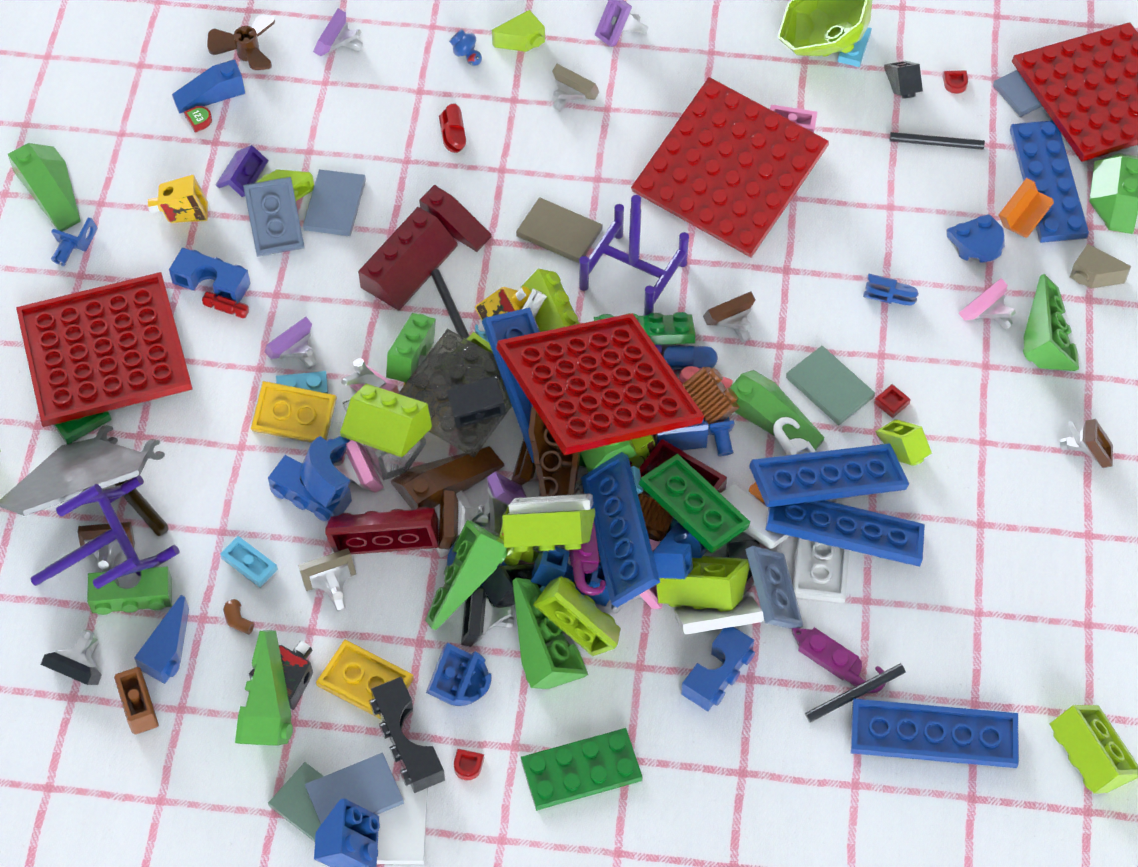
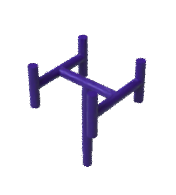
M633 195L630 208L629 254L609 246L614 237L616 239L623 237L624 206L616 204L614 207V221L590 257L582 256L579 259V289L582 291L588 290L589 274L603 254L659 278L654 287L650 285L645 287L644 315L654 313L655 302L678 266L685 267L687 265L689 234L682 232L679 235V248L665 270L639 259L641 197Z
M139 475L120 486L103 490L99 484H95L58 506L56 512L59 516L63 517L81 505L98 502L111 529L32 576V584L35 586L41 584L116 539L127 560L93 579V585L97 589L125 575L136 573L138 576H141L142 570L155 568L180 553L179 548L176 545H172L155 556L139 560L111 505L115 500L144 483L143 478Z

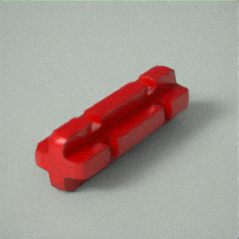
M205 292L202 297L203 305L212 308L215 306L214 309L231 315L235 313V316L240 318H246L249 313V306L241 302L236 304L237 301L220 295L216 297V294L211 292Z

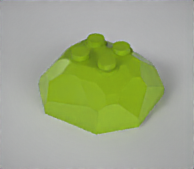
M792 0L787 4L778 38L791 51L800 56L822 55L826 57L831 53L839 51L849 53L853 50L854 44L862 39L869 26L872 0Z

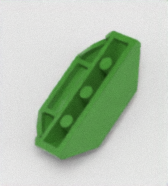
M1117 153L1094 162L1089 202L1103 219L1108 230L1129 234L1134 232L1138 215V156Z

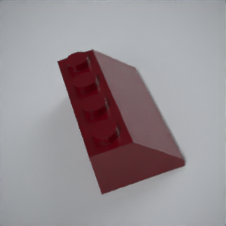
M417 207L358 271L360 287L400 311L431 276L430 273L438 269L456 249L458 243L437 217Z
M419 507L416 510L393 509L390 512L367 511L364 514L354 515L342 513L339 516H331L325 528V534L334 553L347 548L351 555L439 548V520L435 508Z

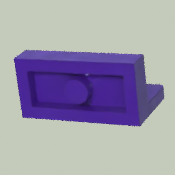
M252 145L238 150L219 178L216 186L222 188L229 185L241 197H244L243 185L255 183L269 160Z

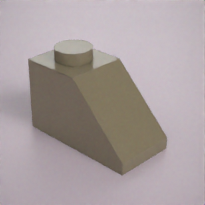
M1087 244L1075 261L1070 278L1091 289L1124 284L1131 266Z

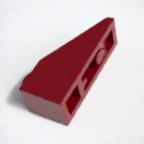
M433 185L419 200L420 208L437 217L453 238L475 252H478L492 237V234L458 200L438 186Z

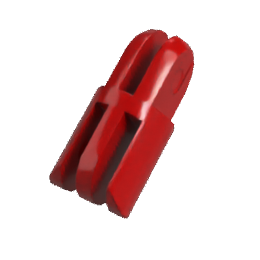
M450 104L439 115V121L445 148L452 153H458L466 145V136L461 109L457 104Z

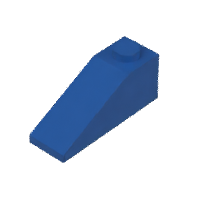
M230 60L210 67L174 92L172 97L179 114L197 106H207L245 94L242 75L236 60Z
M180 595L134 657L137 667H140L142 672L164 684L170 677L176 675L181 663L189 607L184 596Z

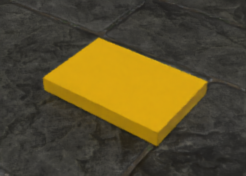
M262 381L251 430L310 443L319 436L327 440L337 396Z
M344 639L317 679L316 685L374 716L369 704V700L373 699L371 689L399 677H402L408 689L414 679V675Z

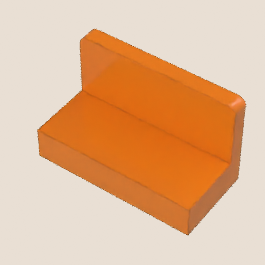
M1026 178L998 215L1004 228L1027 238L1054 204L1052 198L1038 192L1035 182Z

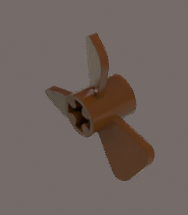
M260 15L255 19L252 26H241L235 30L234 34L219 29H211L208 32L207 40L209 53L217 55L236 49L239 59L248 61L251 69H270L272 63L260 51L257 37L275 23V17Z

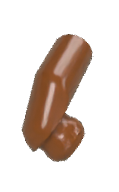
M236 599L227 601L223 612L228 626L248 635L251 634L255 623L241 617V608H239L242 606L241 603Z

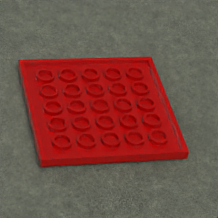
M1130 22L1013 56L1012 63L1081 162L1138 145V32Z
M708 77L633 183L631 190L752 258L829 146V141Z
M161 272L16 307L42 427L193 390Z
M633 313L499 340L497 342L496 349L564 455L692 426L703 421V413Z

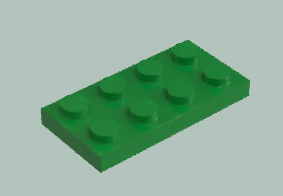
M677 312L673 315L651 313L638 316L633 313L654 345L695 344L696 334L692 314ZM602 314L599 317H594V321L615 316Z
M678 454L640 478L639 485L710 553L715 552L749 528L751 521Z
M626 728L521 756L522 767L536 811L638 783L643 779Z

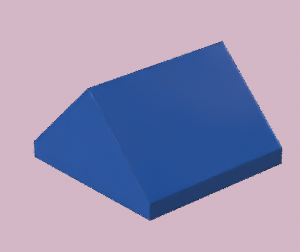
M703 418L700 424L653 434L655 446L663 439L682 451L707 448L709 429L706 420Z

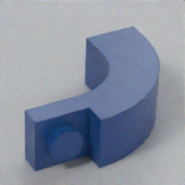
M321 436L317 437L311 443L300 469L304 486L324 507L340 501L350 483V479L333 465L342 460L346 452V443L350 442L349 439L341 436L329 439L328 441Z

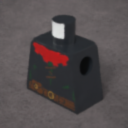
M300 641L293 651L283 645H279L289 705L292 710L296 708L313 675L311 663L306 660L313 650L303 641ZM255 669L250 671V679L254 675Z

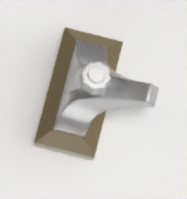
M556 64L552 70L556 79L555 83L558 86V90L553 93V96L557 97L552 106L555 110L561 112L569 100H595L598 96L599 90L596 83L559 64Z
M348 548L298 565L306 591L322 589L331 598L337 611L345 609L343 585L348 577L356 575L352 556Z

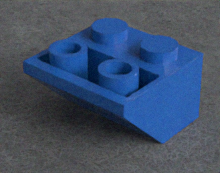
M345 798L340 799L316 831L314 860L329 867H377L379 816Z

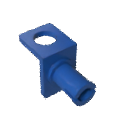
M87 218L78 237L52 229L51 233L59 242L54 255L51 257L54 263L65 266L73 249L77 248L85 252L87 251L98 229L93 219ZM89 227H90L89 235H88V237L86 238L87 230H88Z
M729 417L723 422L708 424V435H714L717 455L719 457L734 453L729 432L732 431L735 423L734 420L730 421Z

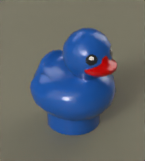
M463 29L459 30L449 40L453 46V53L457 57L466 55L468 64L472 66L481 63V53L473 50L477 41L476 36L473 33H465Z

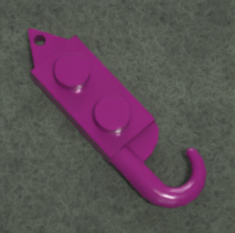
M593 522L590 542L581 544V549L569 550L575 584L581 592L592 596L599 595L605 589L604 580H601L599 587L596 588L590 587L585 581V574L594 572L600 562L595 524Z
M815 627L812 630L792 628V634L799 645V652L855 687L865 682L864 679L859 677L862 662L858 655ZM875 667V670L879 674L884 672V670L881 667ZM886 683L868 693H876L881 691L885 687Z

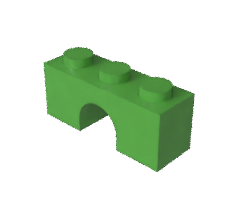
M411 314L388 351L386 378L411 383L418 371L420 355L426 356L434 343L436 318L427 317L424 314Z
M168 566L142 570L140 582L135 587L129 589L119 587L118 579L97 589L93 585V579L105 572L88 573L87 602L92 614L107 615L117 611L132 613L140 609L162 610L165 607H172V577Z

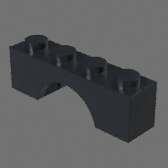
M402 677L372 688L373 699L369 700L370 707L374 716L380 715L382 723H379L384 738H390L393 744L389 748L394 761L401 762L403 769L400 770V774L405 786L411 785L413 792L417 793L445 781L444 769L434 747L414 744L402 732L405 719L413 712L412 699Z

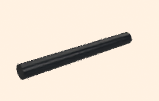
M890 132V142L984 150L985 140Z
M435 269L430 274L463 343L469 337V334L440 270Z
M900 663L806 712L805 716L809 723L853 701V699H857L901 676L906 671Z

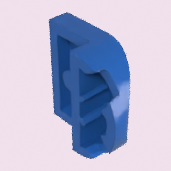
M990 214L946 229L947 238L959 248V257L966 261L970 257L979 258L980 263L989 262L1000 257L1002 249L1005 248L1004 229Z
M446 643L426 693L453 706H466L476 702L487 693L491 685L492 676L485 665L486 660L476 651L470 654Z

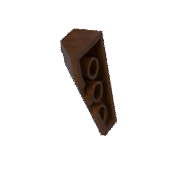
M532 407L529 437L541 497L574 495L581 452L564 455L535 408Z
M487 446L412 467L392 479L391 484L412 510H416L419 507L434 508L440 504L444 490L455 491V494L461 490L464 492L505 465L494 450Z

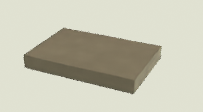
M539 197L517 229L516 236L579 263L580 257L587 254L602 231L603 224Z

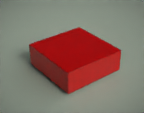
M891 384L875 398L874 403L891 418H894L910 404L911 399Z

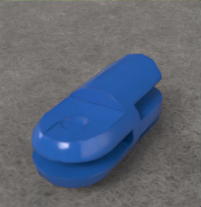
M868 274V282L866 283V291H864L863 297L889 304L893 302L908 306L914 305L917 302L916 297L919 296V293L915 287L899 283L895 279Z
M673 345L667 347L664 352V359L672 370H682L688 366L700 369L702 367H711L712 369L718 360L716 351L708 346Z

